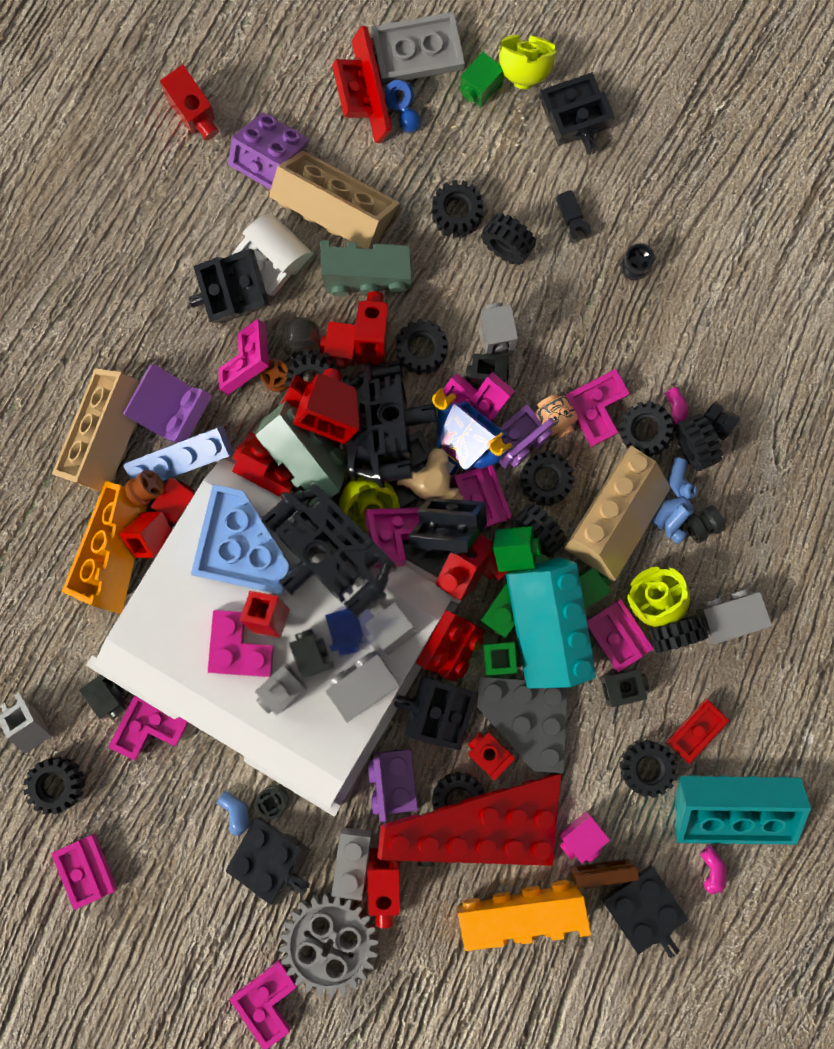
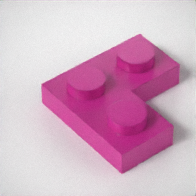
M256 319L238 333L239 354L218 368L219 390L226 395L242 387L247 381L269 367L266 324L259 319Z
M616 369L565 395L578 415L577 423L591 448L618 433L605 408L626 398L630 393Z
M493 372L485 379L478 391L457 373L450 378L444 387L446 397L451 393L456 395L452 406L454 403L467 401L492 422L515 392Z
M420 508L366 509L364 519L367 535L386 553L396 567H403L406 557L402 540H408V535L418 524V510ZM377 564L374 568H382V566Z
M213 610L207 673L271 677L274 646L244 644L245 625L240 621L242 612Z
M134 695L108 748L135 761L139 758L150 734L173 746H177L189 722L181 717L173 719Z
M281 958L229 998L262 1049L270 1048L290 1033L291 1027L275 1005L297 988L293 975L287 976L288 968L285 964H281Z

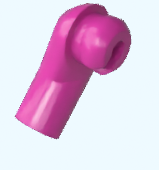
M678 386L665 392L672 406L671 417L675 427L677 423L687 419L689 407Z
M709 845L700 852L701 857L710 868V877L705 879L704 887L708 893L716 894L717 892H723L726 888L727 866L713 846Z

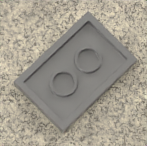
M454 12L372 26V35L382 84H388L394 80L404 81L464 70L465 63Z

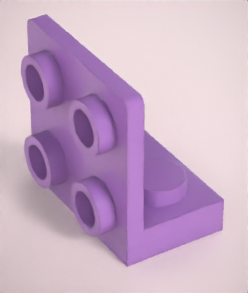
M260 113L232 137L228 165L271 190L277 166L303 150L308 145L309 139L297 130L291 129L277 121L274 117Z
M150 364L123 414L166 440L178 443L191 436L213 395L203 389L193 388L157 365Z
M411 749L376 752L373 760L368 764L370 783H376V791H373L371 797L373 815L379 814L380 822H386L388 814L418 811Z

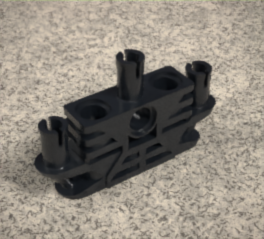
M370 360L365 364L364 370L357 373L351 380L348 379L347 375L343 377V383L352 387H356L360 383L363 384L360 388H355L357 391L359 430L346 442L350 475L353 481L363 477L365 480L376 482L378 487L383 489L385 482L413 479V473H411L413 472L411 464L413 460L409 426L437 422L436 409L433 403L407 408L406 391L402 381L403 370L400 360L373 365ZM371 463L373 469H364L362 465Z
M310 484L312 489L308 491H299L293 494L288 492L280 493L283 499L267 514L262 516L261 519L270 527L271 531L276 532L281 542L301 561L282 579L278 580L280 585L293 596L314 575L342 603L346 600L344 597L345 593L351 595L354 592L352 589L354 585L358 588L365 582L366 584L343 603L350 612L352 611L356 618L379 597L385 600L386 593L384 590L389 580L388 575L390 571L395 572L397 569L386 553L316 484ZM318 499L311 507L303 504L306 500ZM291 516L294 520L292 524L288 521ZM308 520L317 529V531H314L306 523V521ZM283 523L286 528L284 531L279 528ZM327 541H329L337 549V551L334 554H332L329 546L327 545ZM317 553L326 554L325 559L320 563L311 562L313 556ZM347 560L358 571L357 574L346 564ZM379 564L382 568L375 579L370 570Z

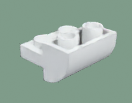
M266 214L256 219L244 230L245 238L231 254L233 255L248 248L253 249L266 293L274 296L291 274L296 275L313 255V252L273 214Z

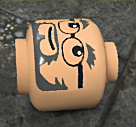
M556 393L537 404L539 409L535 414L541 424L545 423L549 418L555 421L551 428L553 433L549 437L557 435L561 439L574 431L572 425L577 422L578 415L566 396L558 397Z

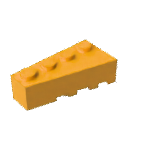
M105 481L62 589L63 593L82 602L121 614L124 608L135 561L119 533L141 512H146L147 505L141 507L132 503L125 493L124 486Z
M569 880L556 881L552 883V887L540 889L539 886L526 887L522 889V893L510 895V892H500L492 895V899L480 901V898H470L462 901L463 905L457 906L465 951L503 947L508 944L507 939H513L515 943L521 944L533 943L540 935L551 937L552 940L565 939V934L572 931H579L580 937L591 936L584 897L579 889H577V886L574 883H570Z

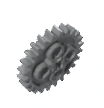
M327 891L322 901L318 899L316 894H313L311 905L303 899L300 903L302 912L295 908L292 909L290 914L294 920H285L284 926L290 931L281 932L280 938L287 942L280 945L279 951L288 953L282 958L281 964H291L287 971V976L295 973L298 975L295 982L296 986L305 981L307 983L306 993L314 986L317 987L318 997L322 995L324 989H328L330 998H333L336 988H339L340 992L346 995L347 984L357 989V977L364 981L367 979L368 974L364 968L371 970L374 968V962L370 958L377 957L378 950L371 946L378 944L379 937L370 935L376 931V924L367 925L371 915L369 913L360 914L363 906L362 903L352 907V899H347L345 903L339 897L330 900ZM317 917H325L328 919L330 926L326 929H320L316 926L314 920ZM305 931L311 932L313 936L305 935ZM345 931H353L358 939L349 943L343 940L341 934ZM328 939L334 941L330 949L324 947ZM306 945L312 946L316 951V955L306 957L302 953L301 948ZM345 952H347V953H350V952H351V953L354 954V956H353V957H349V956H347V954H346ZM334 959L340 960L344 968L340 971L332 970L328 962Z

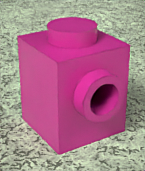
M587 811L559 833L564 841L560 844V847L571 860L577 857L581 864L586 860L588 862L595 860L602 853L601 848L610 841Z

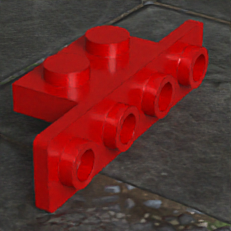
M361 26L352 39L356 60L336 59L332 67L344 117L369 118L375 143H382L391 131L392 121L386 108V96L379 78V66L375 61L373 40L369 35L368 27Z

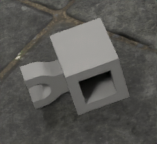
M376 600L368 607L375 618L364 625L370 632L366 638L377 652L382 649L389 655L418 633L395 602L384 609L379 601Z
M283 665L255 691L259 696L256 701L268 714L273 712L277 715L308 687L288 665Z
M19 692L14 695L17 699L16 705L10 707L5 702L0 705L1 710L4 712L0 715V725L7 740L26 754L51 737V734L41 714L30 706L26 698Z

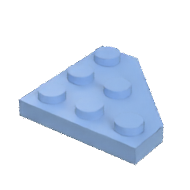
M213 484L191 575L284 595L285 589L278 580L282 579L289 572L291 565L248 496L242 490Z

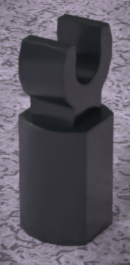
M574 190L560 193L556 197V202L566 226L570 227L568 233L569 240L572 244L576 243L577 235L575 232L578 230L584 232L586 239L590 238L591 228L587 222L582 220L584 215Z

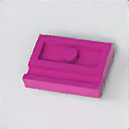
M492 465L483 469H474L451 478L454 488H458L459 493L463 496L462 500L486 502L487 525L485 528L513 518Z
M618 599L587 620L588 631L617 673L643 657L649 651L654 650L621 599Z
M95 833L51 853L73 910L118 890Z

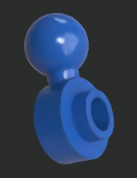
M394 80L385 89V102L391 109L400 111L399 125L401 129L407 133H414L421 126L419 113L410 108L414 101V90L408 82ZM400 90L405 94L402 101L398 99V92Z

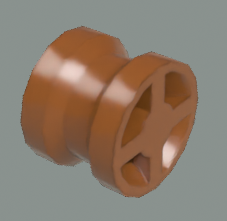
M278 359L269 360V367L260 373L265 387L272 392H282L289 387L286 386L288 378L286 377L288 372L287 365Z
M148 469L143 470L137 477L130 479L125 484V493L128 499L141 507L150 503L152 499L159 497L164 491L161 478L157 473Z

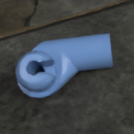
M674 458L668 479L669 486L678 498L693 499L697 494V488L685 478L688 461L682 458Z
M684 497L665 500L650 523L659 529H663L667 518L681 503L688 505L692 511H694V507L690 500Z
M681 503L665 522L666 537L668 539L671 538L676 544H679L687 536V531L682 529L681 526L693 513L692 509L685 503Z
M224 791L216 804L229 811V831L235 836H240L248 829L250 823L248 807L244 802Z

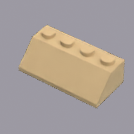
M304 150L277 166L269 197L276 200L280 206L296 211L307 221L318 223L327 228V231L333 235L341 236L350 242H356V247L371 249L373 244L380 240L400 205L396 200Z
M94 369L52 475L101 492L105 481L115 483L119 464L127 454L129 439L138 426L137 422L126 417L123 412L140 381L122 372Z
M630 446L619 459L563 549L612 581H615L671 489L657 462L635 447Z

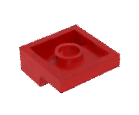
M250 432L244 444L240 443L233 455L236 464L232 472L281 498L280 493H291L295 487L291 482L295 478L284 463L278 465L255 434Z
M445 609L416 664L426 670L436 672L446 679L457 682L467 672L469 668L468 661L473 652H476L481 647L484 640L483 634L486 630Z

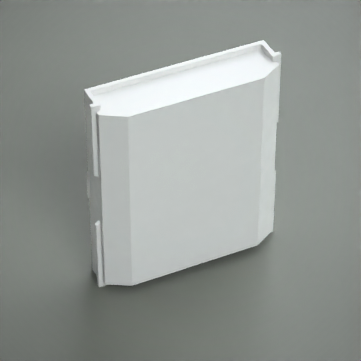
M229 456L215 461L217 464L199 486L106 637L99 655H92L86 666L171 718H183L242 754L245 763L335 817L398 709L394 706V701L402 702L395 699L398 694L401 696L406 695L422 668L416 664V661L445 609L454 613L461 600L438 588L435 585L437 577L406 560L403 567H397L395 572L390 571L388 575L389 580L384 590L386 598L382 600L379 597L377 600L384 609L395 602L418 633L387 655L382 649L377 652L366 638L370 632L364 625L375 618L367 608L356 618L352 611L350 612L343 604L366 584L365 582L358 588L354 585L352 587L354 592L351 595L345 593L344 597L346 600L340 603L314 575L293 596L287 590L284 591V595L191 575L213 484L244 491L260 517L267 514L283 499L232 472L236 460ZM292 516L288 519L291 524L294 522ZM307 520L306 523L314 531H317V529ZM284 523L279 527L282 531L286 529ZM266 525L291 565L290 572L301 561L281 542L276 532L271 531L270 527ZM327 541V545L329 546L332 554H334L337 551V549L329 541ZM317 553L313 556L311 562L320 563L325 559L326 554ZM347 560L346 564L357 574L358 571ZM373 567L370 570L375 579L377 574L380 573L381 568ZM249 591L279 596L290 608V612L281 638L252 633L245 626L243 643L273 645L272 675L283 665H288L308 687L277 715L273 712L268 714L256 701L259 696L255 691L270 677L207 673L213 610L242 612ZM312 628L317 639L323 638L329 653V656L324 657L326 663L332 661L334 667L302 679L289 643L296 641L295 634ZM369 652L372 657L380 654L400 683V686L346 723L325 692L331 687L328 681L342 671L349 675L357 669L354 663Z

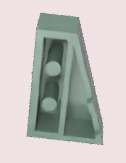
M320 240L321 272L327 294L332 293L333 296L342 297L347 296L349 292H360L363 295H367V293L372 291L389 290L391 293H402L406 289H412L409 246L373 244V248L363 249L357 248L356 242H347L346 247H330L329 241Z
M284 401L261 421L255 436L278 465L282 463L286 465L295 477L291 482L296 488L301 485L305 491L312 489L310 484L314 483L331 499L340 492L348 459L341 449L335 448L324 436L294 425L293 421L298 408L292 407L287 401ZM313 498L309 505L312 506L318 499Z

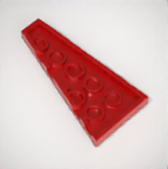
M551 773L544 778L522 782L521 785L507 789L501 788L462 800L461 803L455 805H445L435 808V811L412 815L383 824L380 829L378 858L392 861L553 866L561 774Z

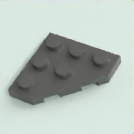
M478 677L477 708L531 769L536 772L564 773L568 687L529 689L526 687L524 679Z

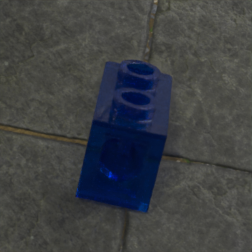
M348 609L325 615L333 645H329L330 651H339L340 656L360 651L359 645L366 642L359 617L356 618L352 611L350 612Z

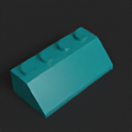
M557 557L536 564L535 569L505 573L526 687L529 689L573 687L595 679L596 673L577 563Z
M680 776L675 793L676 842L797 845L811 810L802 779L784 776Z

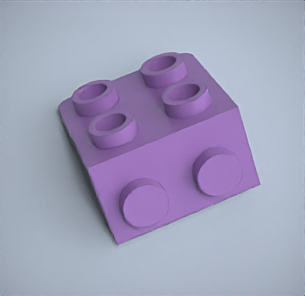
M528 405L524 406L499 427L508 434L503 443L507 445L511 442L513 445L504 453L499 461L504 469L510 465L515 468L522 463L531 452L529 449L532 446L538 449L550 438L549 436L553 433L551 428L555 421L549 418L545 423L541 424L534 411Z

